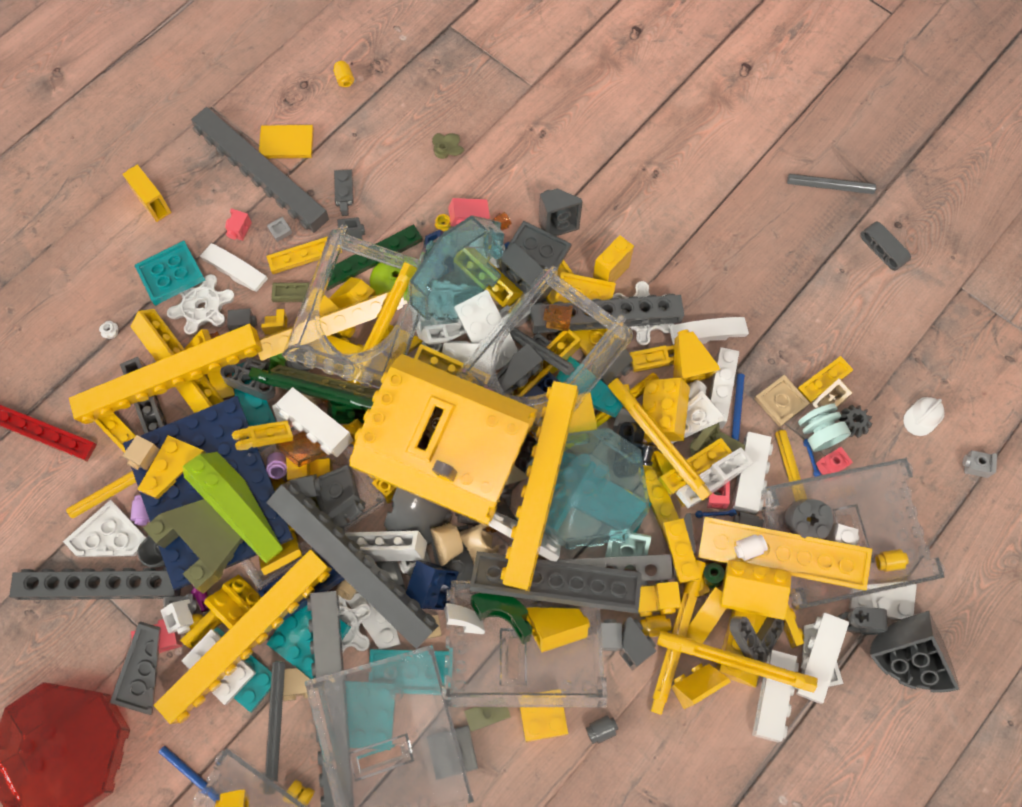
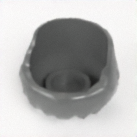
M148 535L137 550L140 561L148 567L165 566L158 544Z

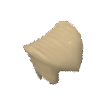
M448 523L430 529L441 566H444L463 552L462 539L456 525Z
M479 524L459 532L462 542L467 547L472 558L473 565L477 551L495 554L499 550V545L492 548L493 535L482 530L487 527L484 524Z

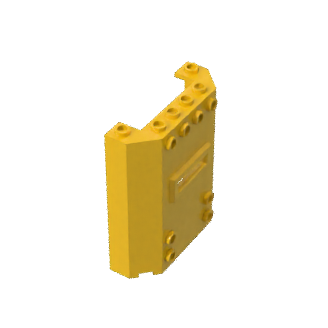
M401 354L395 359L389 371L384 372L381 379L383 384L380 390H376L372 399L374 403L371 410L368 409L364 415L363 420L365 423L356 432L354 450L349 459L350 466L357 471L489 527L497 509L498 500L519 451L535 421L537 409ZM436 406L444 411L425 451L417 448ZM436 460L452 466L458 472L453 482L441 475H436L432 471Z

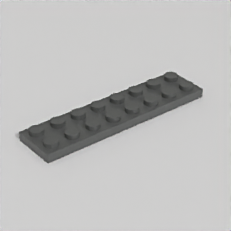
M478 551L476 553L470 583V591L638 614L642 577L640 572L537 559L529 592L503 584L501 573L503 567L507 568L509 560L506 559V555Z

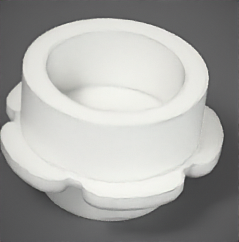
M106 321L99 328L101 336L108 339L115 338L118 334V325L112 321Z

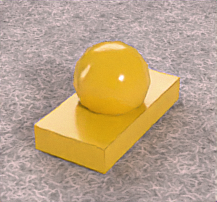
M211 610L205 616L202 614H192L194 623L189 626L191 630L180 641L188 648L193 649L211 629L218 627L222 621Z

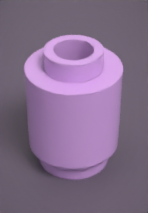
M274 452L267 458L266 470L271 478L280 479L287 472L286 457L282 453Z
M137 495L132 501L130 520L135 525L145 526L150 520L141 495Z

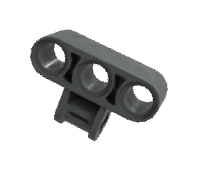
M255 356L248 357L243 367L234 364L224 366L220 370L224 382L232 388L262 400H271L276 394L275 387L255 380H252L249 384H244L245 381L251 380L248 375L252 367L262 370L269 369L270 362L267 360L261 361L255 358ZM235 373L232 377H227L228 374ZM264 387H270L267 391H261Z

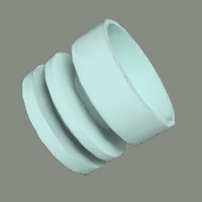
M835 403L818 407L798 421L800 427H805L802 430L804 434L814 433L808 438V442L814 452L832 447L851 435L845 421L835 423L841 417L840 412H836L838 408Z

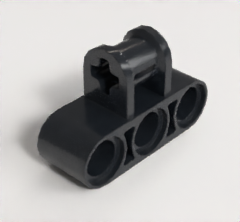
M624 422L619 428L613 464V473L617 478H632L636 476L639 464L653 466L651 460L656 446L643 442L645 432L637 422Z

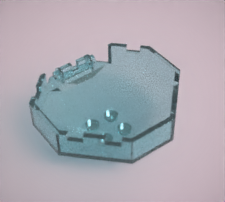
M471 215L426 245V252L410 280V305L425 320H430L433 317L438 321H445L446 318L450 321H456L459 318L453 309L454 306L485 291L488 285L491 287L495 286L501 274L488 262L492 257L500 259L503 256V248L501 246L503 245L505 233L500 230L501 222Z
M610 428L568 433L544 533L567 550L584 545L588 547L600 546L608 542L624 543L649 513V498L641 450ZM534 458L529 462L528 466L533 464Z

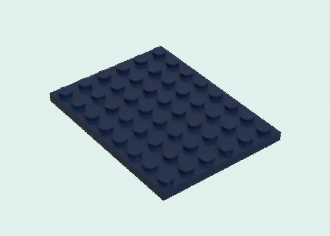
M237 396L140 436L153 443L159 449H161L169 435L204 450L206 453L218 452L245 480L280 545L294 539L288 523L266 503L275 493L258 447H251L248 450L240 451L236 449L235 444L239 440L233 439V432L250 427ZM134 438L123 443L125 451L130 446ZM132 468L139 487L147 471L142 468L138 470ZM184 473L176 479V482L159 499L140 492L150 522L161 513L204 499L184 478ZM178 536L166 548L159 546L174 590L191 584L183 573L199 560L198 556ZM243 540L225 569L252 558L257 553Z

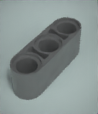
M874 222L861 232L862 240L891 270L896 271L911 260L909 251L880 222Z

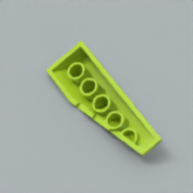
M218 452L199 454L183 465L184 478L265 563H268L283 551L245 480Z

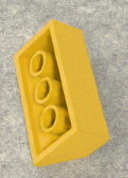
M732 609L722 650L744 656L730 631L732 617H747L757 634L767 616ZM720 663L717 664L716 669L730 680L756 688L759 675Z

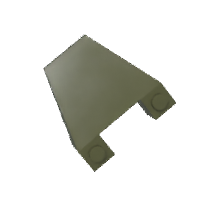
M205 499L161 513L143 528L155 543L162 548H166L178 536L183 539L199 558L183 575L203 594L221 578L228 562H231L236 549L243 542V539Z

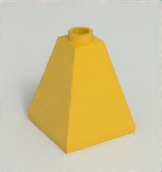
M686 329L677 332L678 336L675 338L673 378H682L688 384L694 382V380L708 379L720 370L719 365L693 331L689 332Z

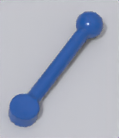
M805 439L803 445L807 447L814 469L813 475L820 477L821 473L817 468L808 439Z
M698 510L695 513L697 518L720 515L733 517L737 515L736 510L702 512Z

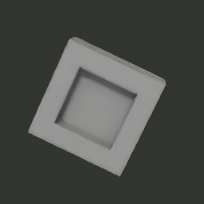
M283 217L267 225L268 230L277 242L292 234V230Z

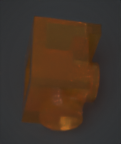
M550 304L549 309H545L543 320L547 321L546 328L569 331L573 306L565 307Z

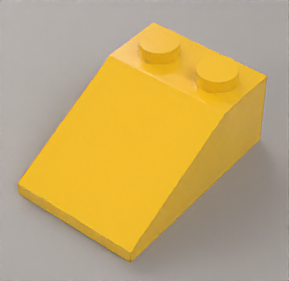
M700 663L691 669L693 672L691 675L686 677L682 674L674 679L675 684L671 686V689L682 707L686 709L731 681L712 665L707 664L703 666Z

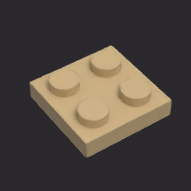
M785 375L754 398L779 427L810 404Z

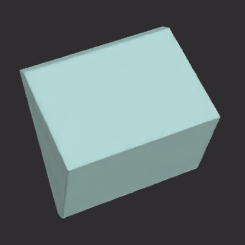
M611 529L608 535L605 557L647 556L651 536ZM632 565L625 567V569L636 570Z

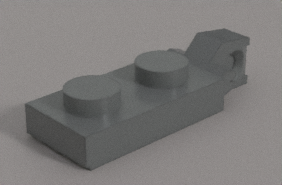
M352 169L335 170L336 207L340 206L341 216H349L348 206L354 204Z

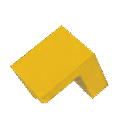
M276 309V316L265 317V323L261 324L265 335H270L287 328L288 317L285 310Z

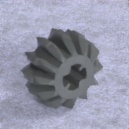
M850 405L848 409L844 408L841 411V417L838 419L841 422L845 421L851 432L849 438L853 437L854 434L857 438L861 437L862 434L866 435L869 432L868 428H871L873 424L870 422L872 416L866 415L868 409L862 411L861 405L856 408L853 405Z

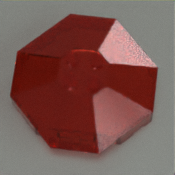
M43 682L4 708L0 721V802L3 807H93L113 793L116 784L114 779L117 770L121 766L124 755L122 750L125 740L129 737L130 728L117 705L110 703V694Z

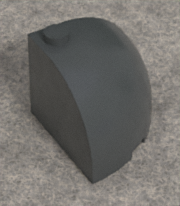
M397 488L392 498V513H387L384 526L387 531H419L427 541L428 546L433 540L430 529L450 523L453 513L449 509Z
M930 611L919 613L888 626L887 632L878 634L873 640L870 647V655L874 662L886 675L889 674L897 679L900 684L915 690L916 688L927 689L933 693L960 690L951 658Z

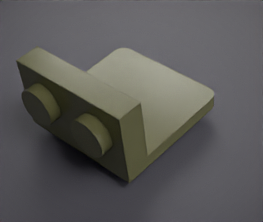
M716 423L701 430L698 438L692 440L690 450L693 456L719 438L723 439L732 452L739 448L745 450V445L720 432L719 423Z

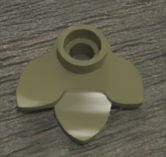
M441 133L435 134L432 139L435 156L445 159L449 155L458 156L462 154L465 149L458 145L460 142L459 135L454 133L447 134L446 136Z

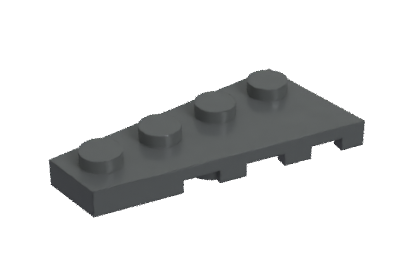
M141 621L138 623L110 703L152 715L160 627Z

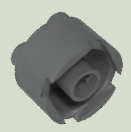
M801 499L787 509L785 524L792 534L800 535L803 538L808 536L822 539L827 537L832 529V510L820 500Z

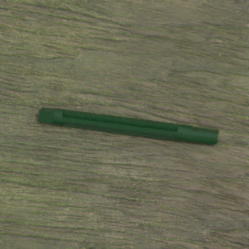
M252 367L248 375L251 380L286 390H290L293 387L301 394L361 410H371L374 403L372 398L264 369Z

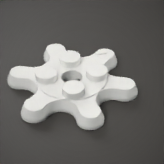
M213 274L205 276L206 281L199 287H192L180 293L182 302L167 310V316L170 319L186 318L187 322L184 326V331L188 335L197 334L199 327L207 322H211L216 327H222L225 324V317L220 311L223 305L234 300V293L229 289L217 292L215 290L217 278ZM200 303H205V305H204L205 308H203V307H202V308H197V307H198V305H199Z
M640 281L636 284L634 296L641 298L650 295L649 285L646 282ZM616 293L613 295V298H629L621 293ZM640 308L642 311L647 312L645 308ZM622 309V312L629 313L628 310ZM674 324L613 329L616 332H621L624 329L634 330L637 333V342L640 345H647L651 339V331L658 329L664 333H670L669 327Z
M339 596L340 619L351 626L342 640L343 653L347 647H355L359 651H365L369 647L370 641L368 637L360 633L359 627L363 620L370 617L371 608L367 604H361L355 609H350L346 605V600Z

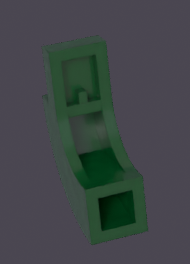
M477 593L471 596L470 605L480 621L489 617L502 618L513 627L522 644L530 641L532 627L526 620L528 610L521 602L514 597L487 593Z

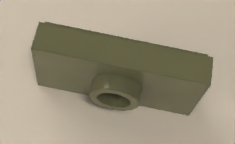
M273 283L271 300L272 302H304L310 295L311 285L310 283Z
M504 696L464 711L471 732L511 718Z

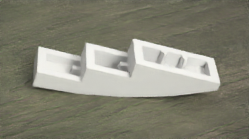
M212 243L200 255L203 261L215 266L218 271L230 276L233 281L255 292L268 279L264 274L243 260Z
M745 317L706 319L671 325L669 327L673 344H675V338L678 336L677 332L686 329L689 332L693 331L702 344H706L710 340L746 337L749 334Z
M739 448L714 463L699 476L713 493L754 462L742 448ZM688 484L676 492L688 509L701 501V498Z

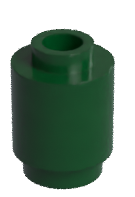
M711 563L705 567L703 579L708 587L718 588L722 585L725 575L723 567L717 563Z

